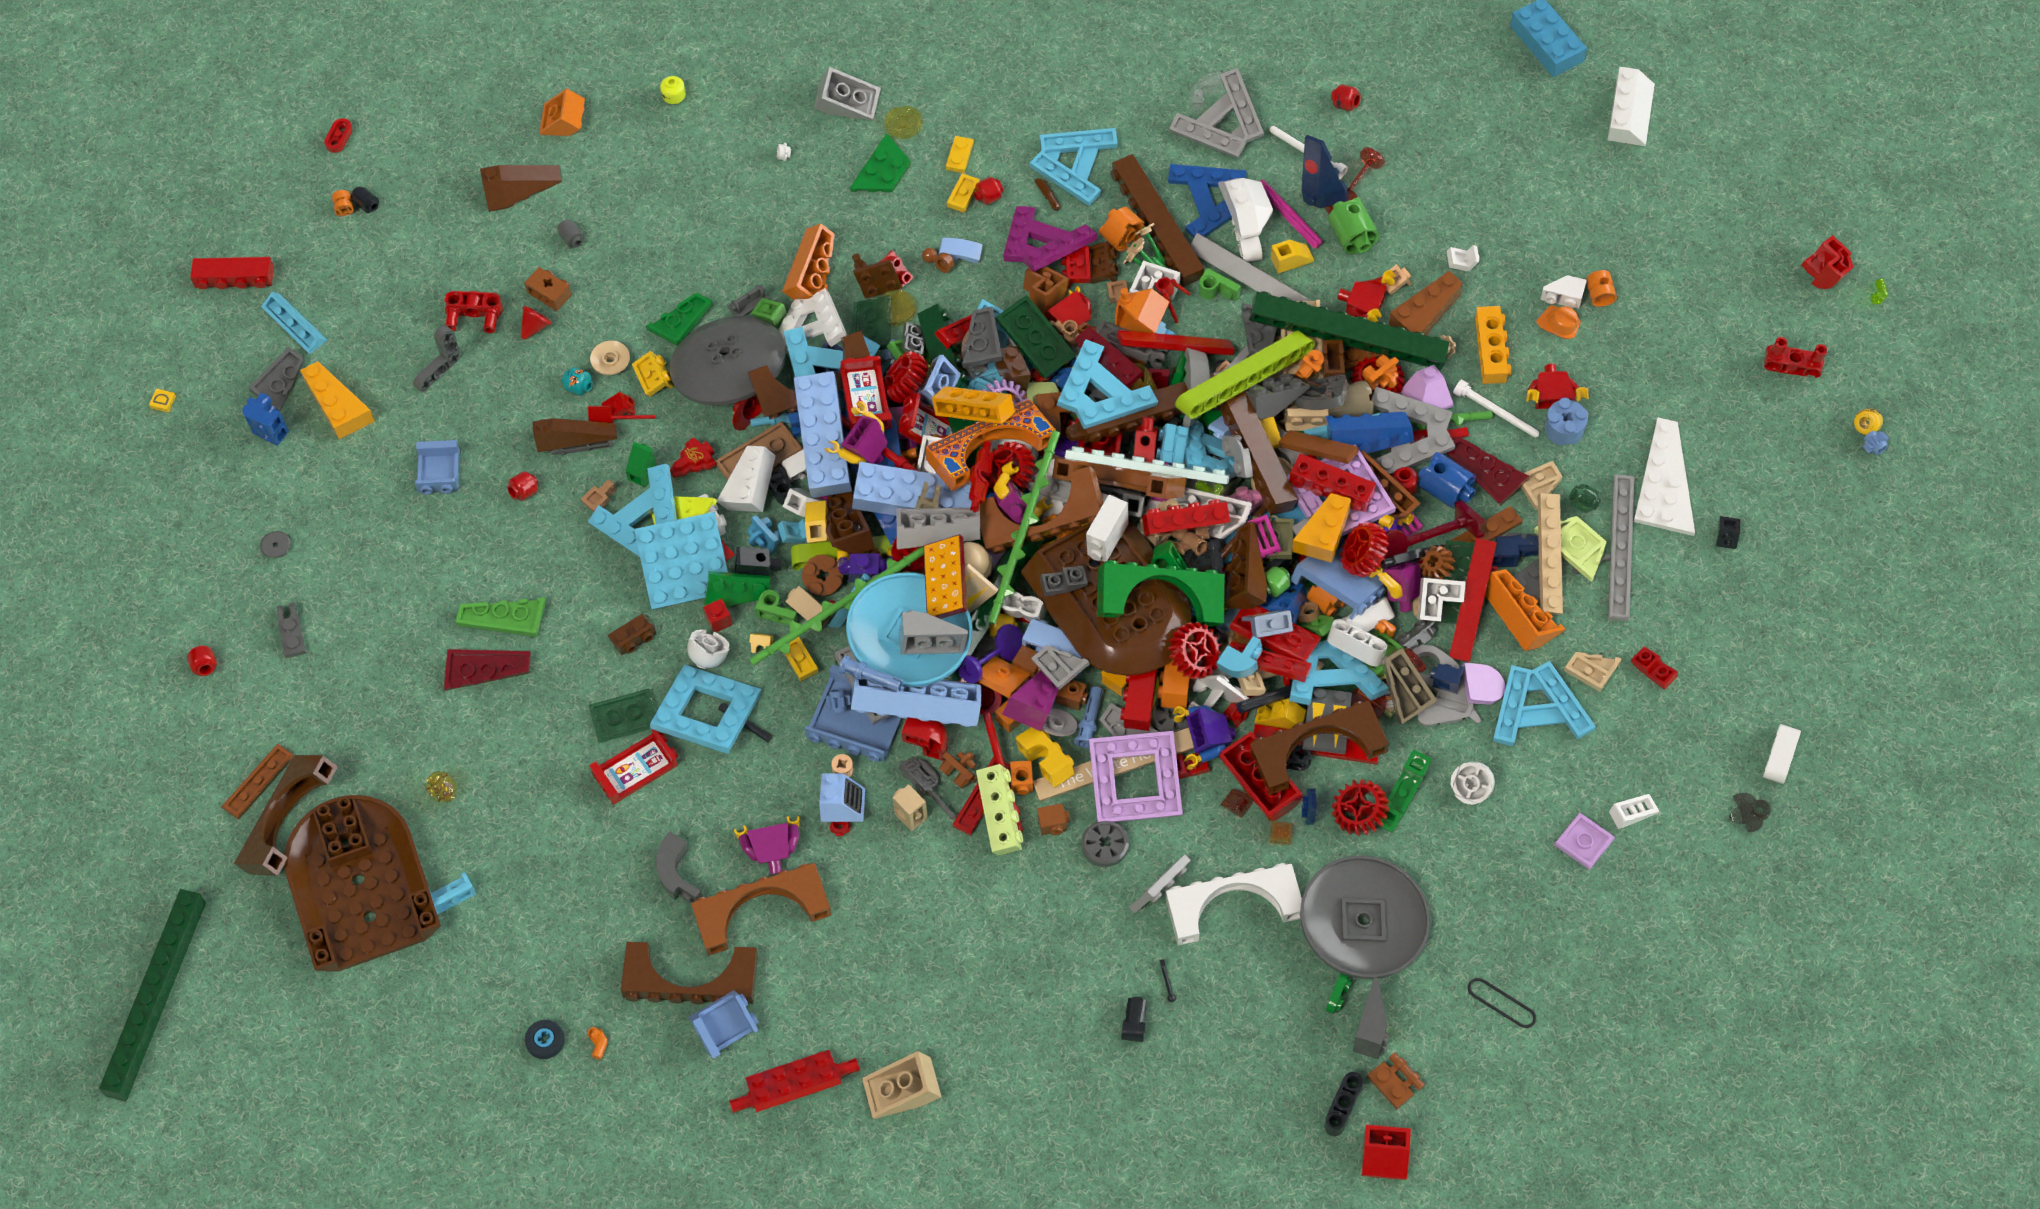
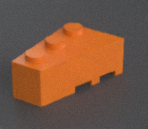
M1190 635L1187 641L1190 642L1194 636ZM1172 659L1161 667L1165 668V670L1160 672V683H1163V686L1158 688V698H1162L1161 707L1176 708L1181 706L1186 709L1190 678L1183 677V672H1177L1178 666L1172 665L1174 662Z

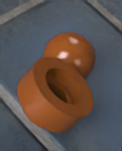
M926 248L923 251V260L926 263L934 262L941 272L948 273L954 268V260L951 255L944 252L937 255L936 250L933 248Z

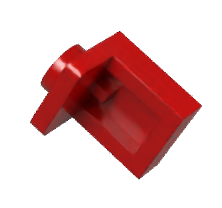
M621 392L601 403L602 406H612V415L636 414L634 400Z

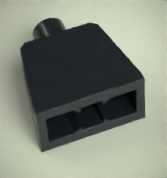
M736 548L735 573L769 576L770 571H781L782 569L781 559H770L768 549Z

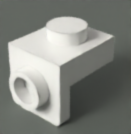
M1472 245L1467 251L1452 247L1447 250L1449 268L1470 271L1479 262L1477 246Z

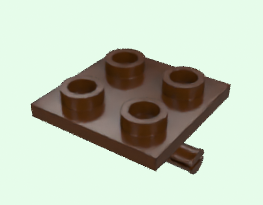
M856 253L852 256L855 263V270L853 272L865 299L902 288L891 259L867 266L861 260L860 254Z

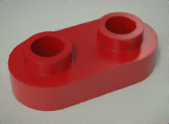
M340 118L332 124L324 140L329 152L337 153L345 147L353 130L348 119Z

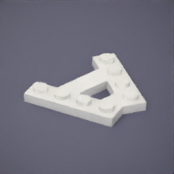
M825 288L815 293L810 299H795L778 329L785 342L786 354L788 349L783 331L803 327L806 339L824 334L827 343L831 347L841 341V337L847 335L832 298ZM815 312L818 320L802 326L807 315Z

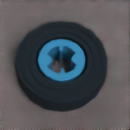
M551 1020L534 1022L525 1034L527 1050L532 1056L539 1059L555 1057L564 1046L565 1036L562 1028ZM543 1035H547L548 1038L550 1037L545 1044L542 1041L539 1042V1040H542Z

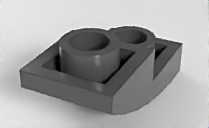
M906 322L903 328L902 348L904 351L916 352L922 356L925 344L922 329L918 325Z
M1083 566L1066 567L1062 569V572L1041 574L1040 577L1044 596L1067 593L1088 585Z

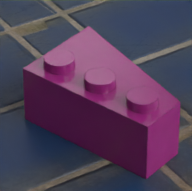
M1040 670L1010 697L1002 715L1041 731L1048 718L1058 689Z

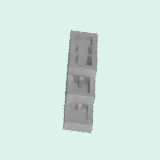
M1186 348L1184 356L1187 361L1184 368L1187 374L1184 381L1188 390L1210 379L1206 353Z

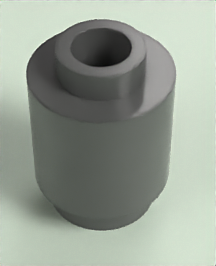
M569 219L559 223L557 227L558 234L570 248L579 247L583 243L584 234L576 224Z

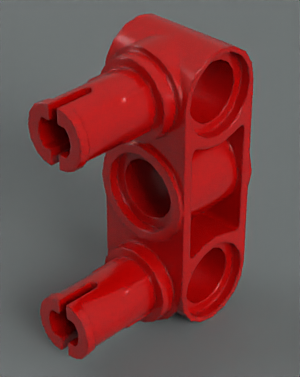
M450 291L445 295L446 326L456 331L458 317L460 316L485 317L484 332L489 334L495 333L497 319L503 313V305L498 294L477 291Z
M1778 337L1774 345H1769L1765 349L1764 368L1773 372L1806 377L1811 375L1818 378L1822 375L1827 347L1823 344H1818L1814 352L1787 347V339Z

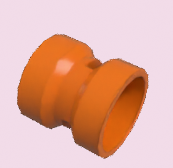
M347 190L334 192L331 197L333 204H335V214L340 217L351 215L354 208L351 203L350 192Z

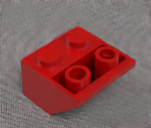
M1366 1124L1363 1136L1361 1176L1407 1180L1411 1128Z

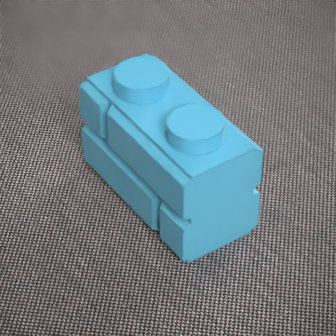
M1168 423L1162 429H1159L1157 441L1160 442L1159 448L1155 450V459L1163 460L1171 466L1173 462L1184 464L1189 429Z

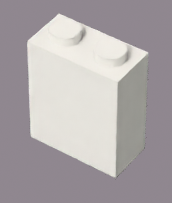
M1108 495L1086 533L1087 555L1092 559L1103 562L1109 559L1128 525V502Z

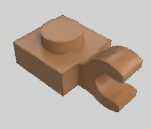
M1126 280L1107 283L1110 303L1116 302L1117 306L1121 295L1120 290L1122 288L1128 289Z
M607 480L599 489L594 486L581 498V502L594 513L598 505L604 507L610 501L608 496L617 491L614 487L615 484Z

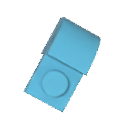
M1253 636L1243 653L1227 645L1217 661L1218 670L1235 678H1244L1252 675L1258 669L1257 661L1254 659H1258L1262 653L1260 639Z

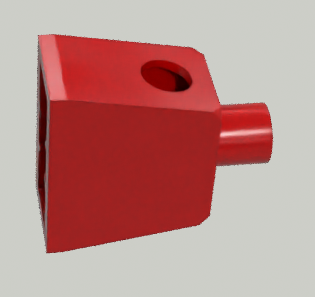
M1150 416L1141 417V426H1137L1135 434L1134 456L1144 457L1146 462H1152L1155 459L1157 428L1153 427L1154 417ZM1143 436H1148L1149 440H1144Z

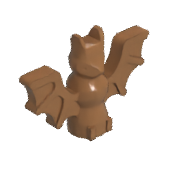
M1051 320L1050 324L1058 333H1063L1067 345L1076 348L1075 338L1079 335L1077 323L1073 320H1067L1062 324L1059 320L1057 322Z
M1210 528L1196 529V533L1188 531L1171 533L1174 538L1180 541L1173 542V544L1182 555L1185 554V551L1191 549L1197 556H1200L1207 551L1208 545L1204 539L1210 538L1208 533Z

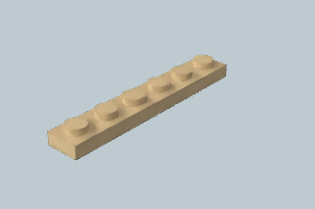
M1540 493L1537 495L1540 608L1544 612L1548 611L1551 615H1561L1563 613L1560 494Z

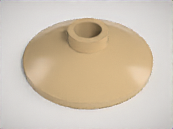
M605 341L593 349L590 361L592 367L598 373L615 375L627 367L630 361V354L624 344L618 341Z

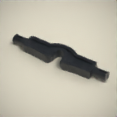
M1444 544L1434 545V546H1436V547H1439V546L1445 547ZM1431 546L1382 560L1381 568H1389L1410 561L1420 560V557H1425L1426 555L1424 550L1430 551Z

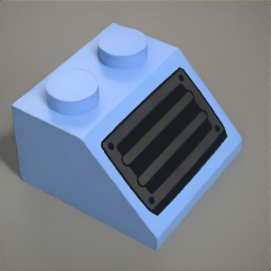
M944 355L936 357L932 361L930 368H928L924 383H922L918 390V393L921 394L920 399L924 404L933 406L932 397L944 386H956L961 374Z
M822 773L819 802L821 822H863L865 788L843 773Z

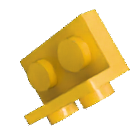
M651 351L632 363L642 388L649 397L665 386L669 389L674 387L670 372L664 366L666 364L665 360L661 355H656Z

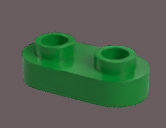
M1340 973L1327 1004L1326 1012L1335 1014L1336 1011L1340 1012L1344 1003V999L1341 998L1343 992L1348 993L1352 980H1349V976Z

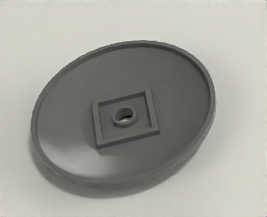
M732 316L714 320L691 332L677 346L670 361V376L677 391L691 401L705 405H726L743 401L755 395L747 374L748 371L768 365L775 379L779 375L786 360L785 342L778 329L769 322L759 318Z
M1364 855L1348 856L1327 864L1312 877L1301 900L1300 921L1302 931L1309 946L1326 965L1350 977L1360 979H1374L1376 977L1379 979L1401 972L1419 956L1429 935L1430 913L1427 901L1420 887L1403 869L1381 858ZM1358 917H1366L1369 921V924H1360L1358 922Z

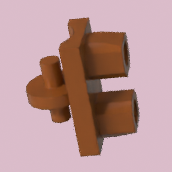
M960 751L957 755L961 759L960 762L954 756L945 752L942 756L945 760L939 769L948 777L957 769L960 773L953 780L954 783L964 789L970 782L975 783L978 781L977 777L966 768L967 766L971 769L976 767V764L973 762L975 755L972 752L965 755Z

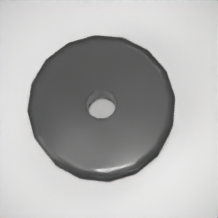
M280 531L268 533L260 543L262 553L272 558L283 556L290 547L288 535Z

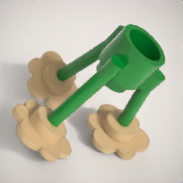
M1154 223L1147 227L1143 226L1135 234L1146 235L1157 258L1155 256L1149 258L1142 250L1145 242L1144 238L1141 237L1134 241L1127 249V257L1123 264L1127 261L1131 263L1133 260L1141 266L1142 261L1135 257L1139 253L1147 262L1166 267L1163 263L1165 261L1164 257L1160 254L1149 234L1152 231L1150 227L1155 225Z

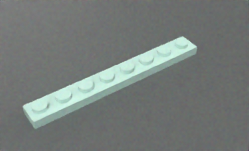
M1072 446V450H1066L1065 455L1067 459L1228 484L1230 475L1225 474V470L1213 469V472L1205 471V467L1193 466V469L1184 468L1185 464L1173 462L1171 466L1165 465V461L1158 459L1146 462L1144 457L1132 456V459L1124 458V454L1112 453V456L1104 455V451L1094 449L1090 453L1084 452V448Z

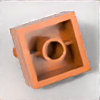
M1122 288L1116 307L1115 325L1136 332L1156 333L1169 301L1152 288L1134 293H1129L1127 288Z

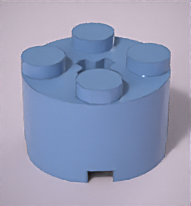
M1561 398L1552 404L1545 421L1547 437L1558 445H1573L1579 442L1584 435L1587 425V410L1581 404L1568 398Z

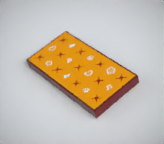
M959 534L923 545L927 614L943 619L966 612L967 595L963 536Z

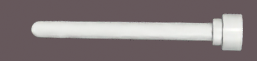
M1275 126L1270 127L1272 134L1304 153L1303 143ZM1331 161L1333 167L1338 168L1340 172L1338 177L1341 179L1347 173L1348 167L1341 162L1334 163Z
M1461 379L1453 391L1454 394L1459 397L1467 396L1535 438L1539 436L1540 433L1537 429L1471 390V387L1468 386L1469 383Z

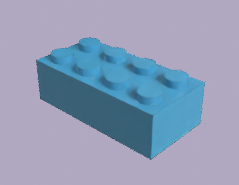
M1536 0L1512 13L1510 27L1553 77L1584 62L1587 51L1586 46L1546 0Z

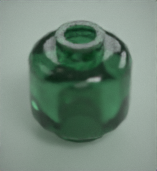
M1581 483L1579 486L1575 485L1569 495L1571 506L1584 513H1589L1592 509L1596 510L1601 501L1598 498V490L1585 483Z

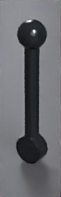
M1162 959L1159 962L1168 991L1167 999L1169 1002H1174L1176 996L1172 993L1165 961Z

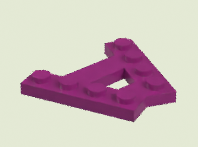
M1016 206L1003 253V260L1007 262H1023L1035 272L1097 240V233L1086 224L1068 232L1034 220L1036 214L1035 207ZM1029 238L1047 244L1036 248L1028 245Z

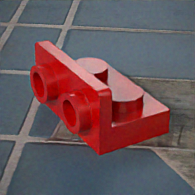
M1083 246L1061 258V265H1065L1062 275L1069 278L1067 289H1070V283H1090L1089 246Z

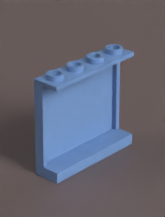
M1341 537L1332 563L1307 556L1297 564L1290 581L1296 585L1305 578L1352 607L1354 610L1349 619L1353 620L1356 616H1361L1367 607H1372L1377 598L1381 599L1387 587L1379 580L1378 576L1373 578L1369 576L1364 578L1356 575L1353 576L1343 568V564L1340 562L1342 558L1340 553L1343 551L1341 546L1344 545L1345 541Z
M832 665L829 670V681L809 727L805 726L806 737L815 743L820 741L827 743L833 749H846L852 755L857 756L861 754L867 756L869 760L874 762L879 760L885 762L902 718L892 715L885 720L872 724L866 712L860 713L852 710L851 705H847V710L844 712H832L831 708H827L825 696H830V690L844 688L845 693H850V698L852 697V687L846 676L839 673V666Z

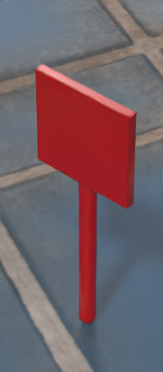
M612 406L587 407L588 418L592 422L613 423V419L656 418V415H612Z

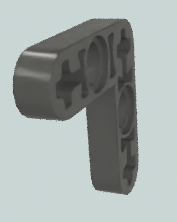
M446 325L440 326L434 334L440 355L425 367L413 381V386L421 392H425L440 378V374H444L460 359L461 352L454 331Z

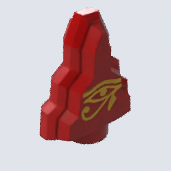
M692 437L685 443V448L680 452V458L671 466L670 475L676 478L685 476L689 472L698 473L703 469L710 470L717 466L712 458L715 454L713 448L707 441L700 443Z

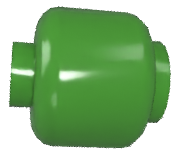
M1273 566L1265 572L1267 596L1278 597L1290 587L1291 576L1285 568Z

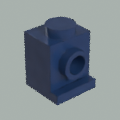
M1439 663L1437 667L1433 666L1430 676L1431 679H1434L1432 687L1457 694L1464 667L1460 666L1457 669L1452 665H1442Z

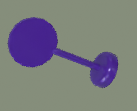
M1012 624L1003 625L998 629L995 636L997 649L980 660L971 655H966L962 664L957 668L961 678L971 684L978 682L983 674L981 665L997 654H1000L1007 661H1013L1022 646L1023 634L1020 629Z

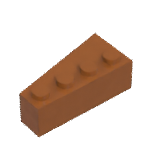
M1449 270L1391 311L1389 325L1392 327H1403L1411 332H1422L1427 336L1444 313L1460 297L1463 283Z

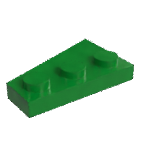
M696 292L679 303L677 308L670 313L662 314L660 316L661 319L655 323L650 322L647 324L646 328L651 333L678 346L712 307V300Z
M708 571L704 606L719 599L723 600L726 607L757 601L764 591L769 590L770 576Z

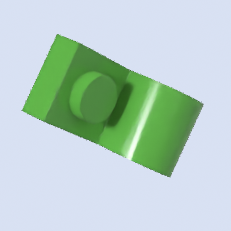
M1207 268L1199 281L1200 296L1203 299L1210 300L1215 298L1220 292L1226 299L1237 301L1240 297L1241 286Z
M767 590L761 594L755 607L758 618L790 626L791 621L798 622L796 611L789 607L781 608L779 595L775 591ZM768 602H774L772 605H767Z

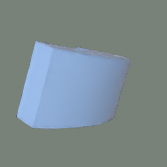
M942 238L939 254L942 252L952 256L954 261L960 258L972 263H978L983 244L958 238Z

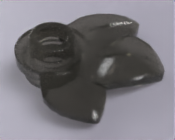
M1748 793L1733 795V799L1738 807L1730 813L1729 819L1735 824H1745L1748 832L1758 831L1763 825V820L1770 816V805L1765 800H1756L1754 796ZM1761 808L1763 813L1757 812L1756 809Z

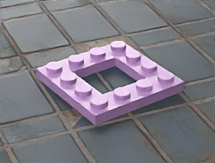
M1360 451L1348 464L1325 458L1320 460L1376 483L1375 494L1365 513L1350 508L1341 536L1352 532L1353 527H1357L1359 523L1363 524L1365 521L1372 523L1384 515L1395 512L1396 507ZM1291 484L1298 498L1297 504L1305 517L1313 515L1323 504L1320 497L1309 490L1297 488Z
M1173 731L1089 739L1097 822H1123L1183 815ZM1154 755L1158 796L1117 800L1113 759Z

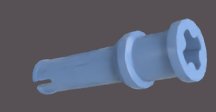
M845 655L840 663L839 673L855 676L857 680L865 679L896 692H899L903 686V679L868 667L866 662L862 661L860 663L852 660L848 655Z
M1091 687L1084 718L1078 725V737L1074 740V744L1078 747L1089 749V739L1093 738V734L1097 730L1095 723L1104 690L1100 687Z

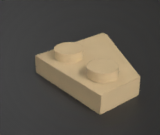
M1553 461L1525 472L1530 478L1521 488L1535 510H1538L1537 495L1540 493L1551 494L1562 480L1563 476Z
M1575 652L1565 666L1564 671L1601 692L1622 659L1619 657L1608 659L1602 658V655H1588Z

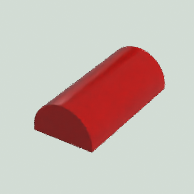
M1251 731L1224 749L1218 757L1267 819L1275 821L1293 810L1301 801L1303 794L1290 778L1289 789L1272 795L1268 794L1250 753V743L1257 739Z

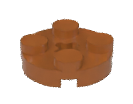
M825 554L810 558L802 572V580L805 587L811 593L820 596L834 593L840 587L843 575L838 569V561ZM821 569L829 574L826 576L825 581L817 578Z

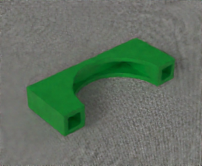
M1113 560L1105 561V563L1098 567L1097 617L1118 618L1122 616L1126 599L1131 590L1142 581L1158 579L1174 584L1187 595L1194 607L1198 623L1208 625V627H1218L1224 623L1225 574H1218L1216 570L1198 572L1196 568L1178 570L1176 566L1158 568V565L1147 564L1144 567L1138 566V563L1128 562L1123 565Z

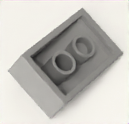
M829 67L821 76L814 109L830 115L873 120L881 88Z
M914 610L902 612L899 628L900 655L964 653L968 632L966 629L925 612Z

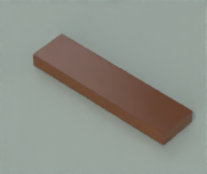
M1289 430L1279 441L1281 448L1348 464L1359 452L1358 446Z
M277 744L221 807L239 820L291 762L294 755Z

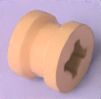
M840 754L833 758L831 765L833 773H843L848 777L852 776L853 763L849 756Z

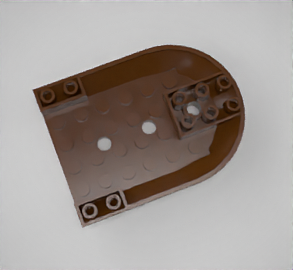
M1129 516L1128 525L1108 560L1117 561L1118 564L1123 565L1128 562L1138 563V566L1145 567V565L1151 564L1154 550ZM1087 523L1038 550L1021 570V574L1038 598L1044 603L1045 608L1076 652L1082 658L1087 659L1090 665L1111 674L1140 675L1154 671L1173 659L1169 658L1172 651L1168 649L1169 646H1172L1169 641L1174 637L1172 633L1177 631L1180 626L1191 623L1190 605L1185 593L1180 588L1164 580L1151 579L1142 581L1129 593L1122 616L1118 618L1097 617L1098 567L1089 565L1094 559L1087 555L1086 533L1091 524ZM1099 560V562L1101 563L1099 566H1101L1103 563H1105V562ZM1083 566L1088 582L1087 586L1067 593L1044 596L1040 581L1041 574L1059 573L1066 567Z
M341 796L316 806L297 823L286 845L285 856L288 858L284 866L315 971L340 972L424 942L441 927L410 829L404 818L392 806L369 796ZM349 839L348 844L342 845L344 840ZM357 876L364 877V881L360 885L353 884V880ZM368 913L376 914L372 922L364 920Z

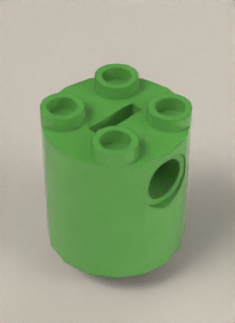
M1354 198L1346 202L1339 201L1333 205L1328 221L1345 253L1351 255L1368 251L1379 239V232L1361 199Z

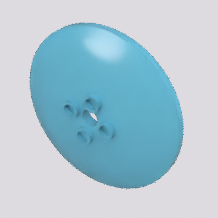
M918 573L890 574L871 582L863 588L851 604L846 622V635L851 652L858 662H866L868 667L903 679V686L905 687L925 686L943 680L962 664L968 654L972 640V621L969 611L967 609L966 612L942 619L967 630L968 635L964 653L900 655L899 628L902 612L914 610L927 613L925 575Z

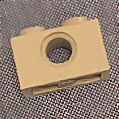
M909 784L895 792L893 797L895 815L912 832L927 819L926 801Z

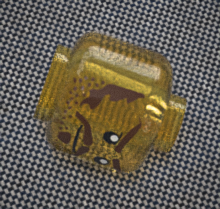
M436 771L427 778L426 791L436 802H449L456 796L457 783L449 773Z

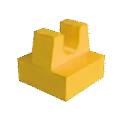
M750 634L751 652L756 653L759 645L765 649L766 646L773 644L774 635Z

